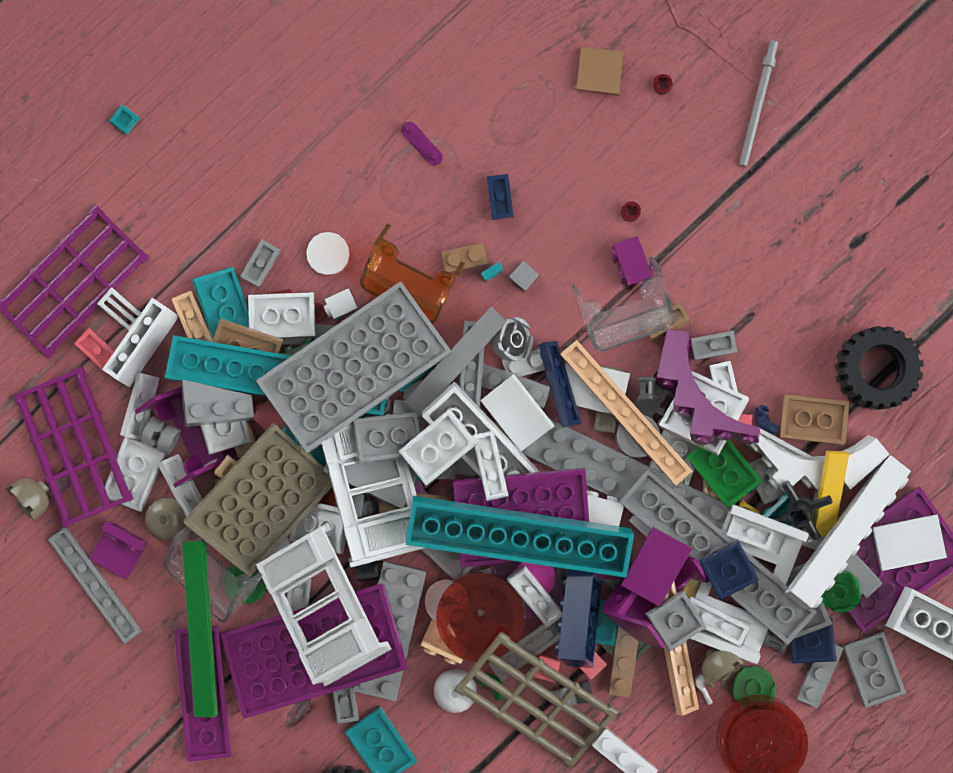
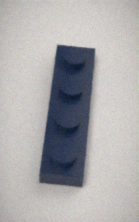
M558 341L539 344L540 357L544 363L546 377L551 387L552 398L555 402L562 428L582 424L563 358L560 356L561 351Z

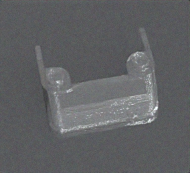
M652 256L648 257L654 277L645 280L641 284L640 293L642 298L602 312L599 304L593 300L583 302L582 295L575 284L570 285L580 317L596 350L606 351L668 329L674 324L675 314L662 270Z
M188 526L174 536L164 561L166 571L184 589L185 577L182 542L205 541ZM206 542L210 612L218 621L225 623L255 591L262 574L259 572L253 578L240 574L236 578L207 550L208 543Z

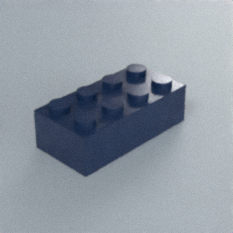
M567 570V577L563 578L565 596L561 599L560 610L563 614L562 620H559L558 623L560 642L556 643L555 653L560 661L571 667H594L602 581L592 572Z

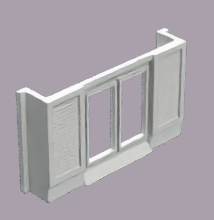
M352 423L323 442L321 445L351 555L348 559L350 568L424 549L423 547L406 545L405 538L412 495L417 496L407 461L404 458L395 459L399 473L398 478L350 489L344 466L358 463ZM402 484L407 507L361 519L357 518L352 496Z
M733 504L728 511L721 530L727 533L733 514L776 530L768 551L740 540L739 542L742 548L750 555L776 564L773 574L786 584L803 541H807L809 533ZM710 581L708 583L701 582L695 598L750 625V629L741 646L707 629H703L690 639L722 651L732 652L742 659L758 664L761 657L759 651L768 628L747 610L708 596L712 584Z
M330 523L322 525L256 564L296 645L299 656L313 685L323 682L324 686L333 683L391 650L388 642L379 643L326 535L333 531ZM326 570L336 591L294 615L285 593ZM339 598L349 620L308 643L298 621Z

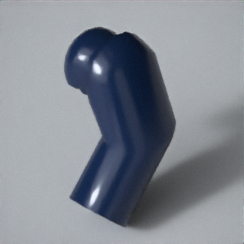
M760 405L754 412L756 425L774 436L779 426L769 421V408L765 405Z

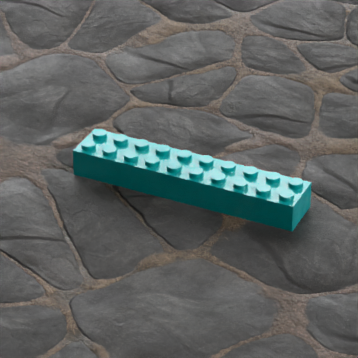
M412 495L405 539L406 545L627 577L634 533L631 528Z

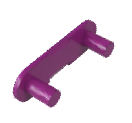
M406 122L403 124L402 134L430 165H439L442 162L443 156L436 146L415 123Z

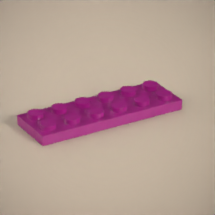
M219 625L211 626L218 713L215 717H194L188 628L174 630L187 762L232 756Z

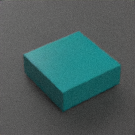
M122 104L109 122L128 135L140 120V117Z
M500 262L481 273V277L485 282L503 272Z

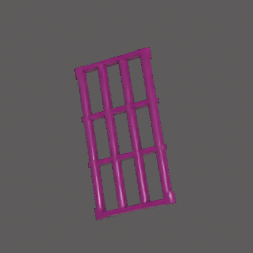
M96 204L89 210L90 213L64 239L61 238L59 240L60 243L34 269L31 268L28 271L29 274L4 299H0V311L47 358H50L56 352L55 349L80 324L83 325L85 323V319L99 306L97 303L111 287L116 289L140 264H144L149 259L148 254L143 252ZM100 215L108 225L78 254L70 244ZM115 230L123 240L93 269L85 259ZM130 245L138 255L108 283L100 274ZM67 249L75 258L47 284L39 275ZM82 264L90 273L63 299L55 289ZM97 278L105 288L78 314L70 304ZM36 279L44 289L14 317L6 308ZM51 294L59 304L29 332L21 323ZM66 309L74 319L44 347L36 338Z
M79 367L62 376L13 395L30 435V443L34 446L44 472L45 483L49 485L61 519L59 520L63 528H68L84 519L134 500L118 464L117 453L113 451L100 417L102 414L97 409L85 378L87 375L84 367ZM76 376L90 412L89 415L79 419L64 382ZM55 384L70 420V423L58 427L44 390ZM34 393L38 396L51 430L41 435L38 434L25 400L26 396ZM93 420L105 455L95 459L92 456L81 427L82 423ZM73 428L86 462L76 467L73 466L61 432ZM51 436L54 438L66 470L57 475L53 474L41 440ZM107 459L122 499L110 503L96 466L97 463ZM85 468L89 470L102 507L90 511L76 472ZM66 476L70 480L83 514L73 519L69 516L56 481Z

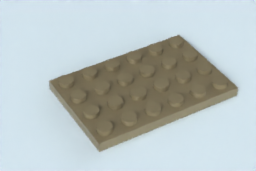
M273 422L183 522L250 577L258 569L256 564L267 559L332 488L330 476L322 473L324 466L309 453L307 454L297 442Z

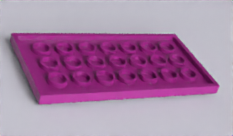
M384 583L356 591L355 594L379 643L388 642L391 650L327 686H324L323 682L313 685L281 615L222 633L221 638L243 719L407 670V662ZM337 598L299 620L298 624L309 643L349 620V617L340 599ZM305 608L293 611L294 615L304 610Z

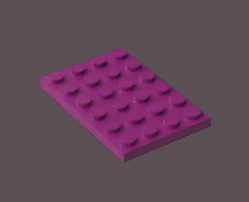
M585 468L504 475L509 496L490 501L486 500L482 478L453 480L455 502L590 522ZM460 553L461 567L518 562Z
M921 487L915 488L885 509L883 517L877 523L874 522L870 528L937 514L947 558L881 571L873 532L866 539H862L858 544L860 548L856 554L883 583L868 598L862 595L857 606L853 610L848 611L862 633H865L891 615L904 587L922 593L953 571V533Z

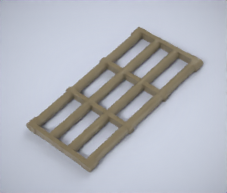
M503 632L497 635L492 644L454 690L461 696L465 695L494 714L496 719L500 718L527 736L531 742L535 741L562 759L563 763L570 767L574 766L581 755L618 713V709L610 704L607 705L580 687L579 683L571 681L544 663L542 658L538 659L514 643ZM499 644L533 665L526 675L493 654ZM486 660L519 681V684L513 691L479 670ZM538 670L568 689L562 698H559L532 680V677ZM475 677L504 696L506 700L498 707L466 685ZM525 686L555 705L548 715L519 696V693ZM574 693L606 714L599 724L567 703ZM512 702L542 721L535 730H532L505 712ZM560 710H563L593 731L586 739H583L553 718ZM549 726L580 747L573 755H570L540 734Z

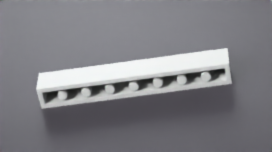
M891 455L876 466L784 594L804 610L816 608L823 599L821 595L824 591H828L834 585V577L837 573H842L847 567V559L850 556H854L859 550L860 546L858 544L860 541L870 535L872 532L870 527L874 522L877 523L883 517V509L895 500L896 491L906 485L909 480L907 476L911 471Z

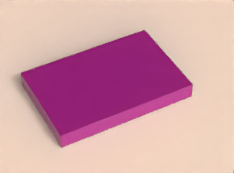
M652 527L629 567L627 577H624L620 583L621 586L660 606L692 551V547Z

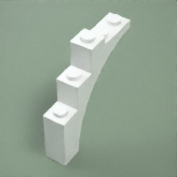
M762 435L760 436L759 443L753 442V444H748L755 452L759 451L762 454L761 460L769 468L765 472L769 476L767 481L775 490L779 488L785 492L782 483L790 481L793 486L801 480L807 488L812 487L819 491L825 456L805 457L792 455L777 449ZM867 435L857 444L843 450L849 453L844 486L852 489L890 455L877 438Z

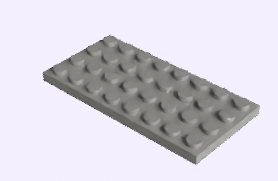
M400 281L256 380V383L308 454L440 362L452 351Z

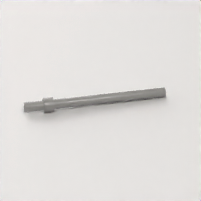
M770 41L767 55L763 58V71L739 165L743 167L748 165L771 70L775 67L777 41Z

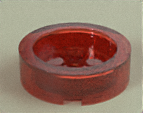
M483 571L467 573L455 579L443 592L436 612L437 629L444 644L457 656L473 662L479 660L500 632H503L510 637V640L517 643L521 637L525 622L523 603L517 591L501 576ZM479 609L487 613L486 620L482 622L477 621L474 617L475 612ZM499 644L493 654L500 658L510 650Z
M760 694L747 696L736 701L724 712L717 727V749L730 773H798L805 762L808 752V736L805 727L795 711L787 703L776 697ZM767 738L769 745L763 749L759 748L757 741Z

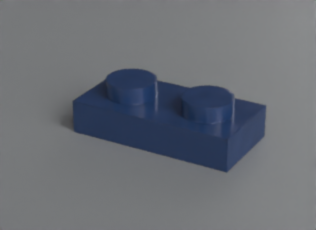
M508 174L488 176L487 184L492 220L514 218Z

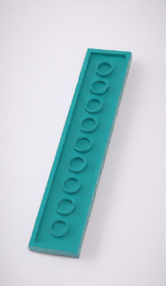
M173 335L165 379L177 382L186 380L230 391L266 397L256 383V380L291 356ZM386 399L365 414L383 416Z

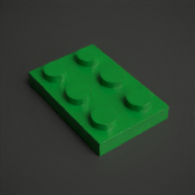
M731 441L725 442L718 456L701 447H698L687 456V459L727 509L763 482Z

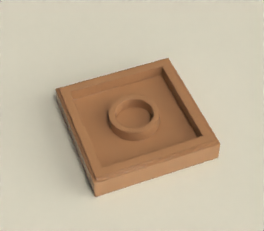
M581 47L576 91L619 95L624 52Z

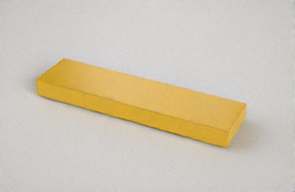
M826 451L817 500L830 495L833 503L815 510L813 523L821 536H826L837 522L849 453L846 451Z

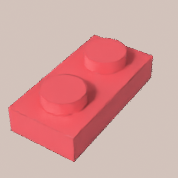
M88 328L74 343L101 370L115 352L91 328Z

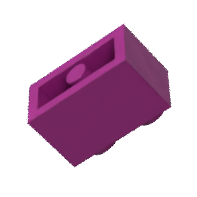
M638 236L613 244L610 255L613 263H618L620 271L617 274L621 284L625 283L626 287L653 277Z

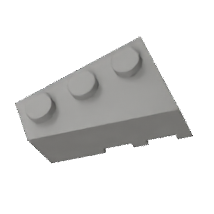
M182 380L181 390L185 427L251 421L254 418L251 395Z

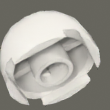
M458 668L441 673L436 679L434 698L443 710L451 713H460L469 709L474 703L465 695L461 696L454 691L468 672ZM472 678L466 686L477 693L476 683Z

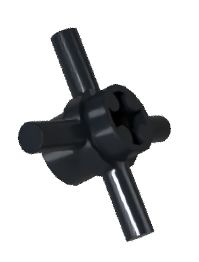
M785 481L782 483V487L791 501L788 511L770 519L781 523L789 521L795 527L805 526L813 540L819 539L821 535L811 519L816 509L833 503L831 496L828 495L812 501L806 496H798L790 481Z

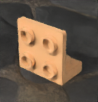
M432 618L421 646L424 647L423 651L435 656L438 653L443 655V660L456 665L458 662L461 664L472 635L447 623L437 622Z

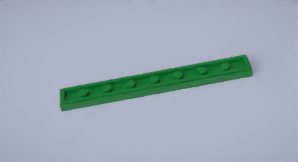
M206 541L182 542L194 717H215L218 713Z

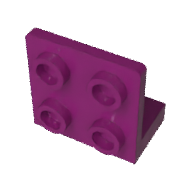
M106 521L101 528L104 533L92 552L90 560L116 575L128 579L148 541L112 521Z

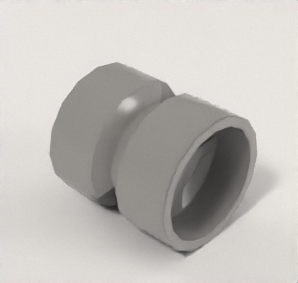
M151 417L144 428L140 442L151 447L156 445L157 450L169 455L179 439L181 429L170 424L165 426L164 421Z

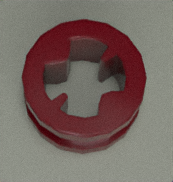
M666 74L656 76L653 82L655 92L664 95L672 89L673 83L670 76ZM660 79H662V81H664V79L668 81L666 85L668 87L667 89L664 90L662 87L661 90L658 88V81Z
M633 201L625 203L621 210L622 218L628 222L636 221L641 214L639 204ZM626 208H635L637 211L634 214L637 215L634 217L632 215L627 216L625 212L628 210Z
M314 303L315 309L320 307L321 311L319 312L322 313L320 317L315 316V322H321L326 316V311L323 305Z

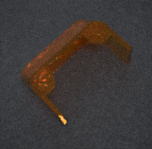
M387 223L373 244L360 279V285L366 292L378 297L401 281L429 321L434 323L456 285L465 263L461 261L454 274L440 271L436 274L435 278L424 274L397 260L398 248L386 240L391 227Z

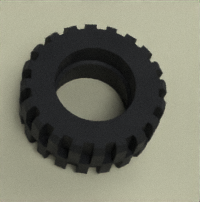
M875 326L864 329L852 335L849 340L844 342L842 350L838 351L836 357L838 358V363H835V370L838 371V376H835L837 383L840 382L842 393H846L849 396L848 399L852 403H858L859 407L870 408L871 410L897 407L902 405V402L908 401L912 397V393L917 391L920 386L918 381L923 378L920 367H924L923 360H919L918 356L921 352L919 348L915 349L913 346L915 343L911 337L906 338L905 333L901 330L895 331L893 327ZM873 348L887 350L894 357L897 364V375L894 382L883 389L869 386L863 379L860 371L863 355Z

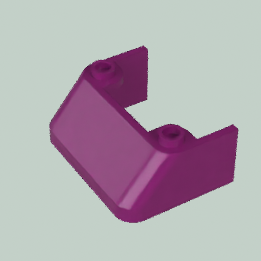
M181 387L155 396L134 410L136 414L153 409L155 415L160 420L168 421L173 419L176 427L181 429L180 434L192 457L184 462V470L187 476L174 483V488L218 468L227 455L233 459L236 457L237 452L235 448L209 455L201 427H185Z
M688 556L674 580L676 590L685 587L690 579L704 583L709 582L707 575L696 558ZM622 578L604 603V613L611 621L636 640L663 649L665 644L654 630L652 623L647 621L648 617L645 614L655 608V604L621 586Z

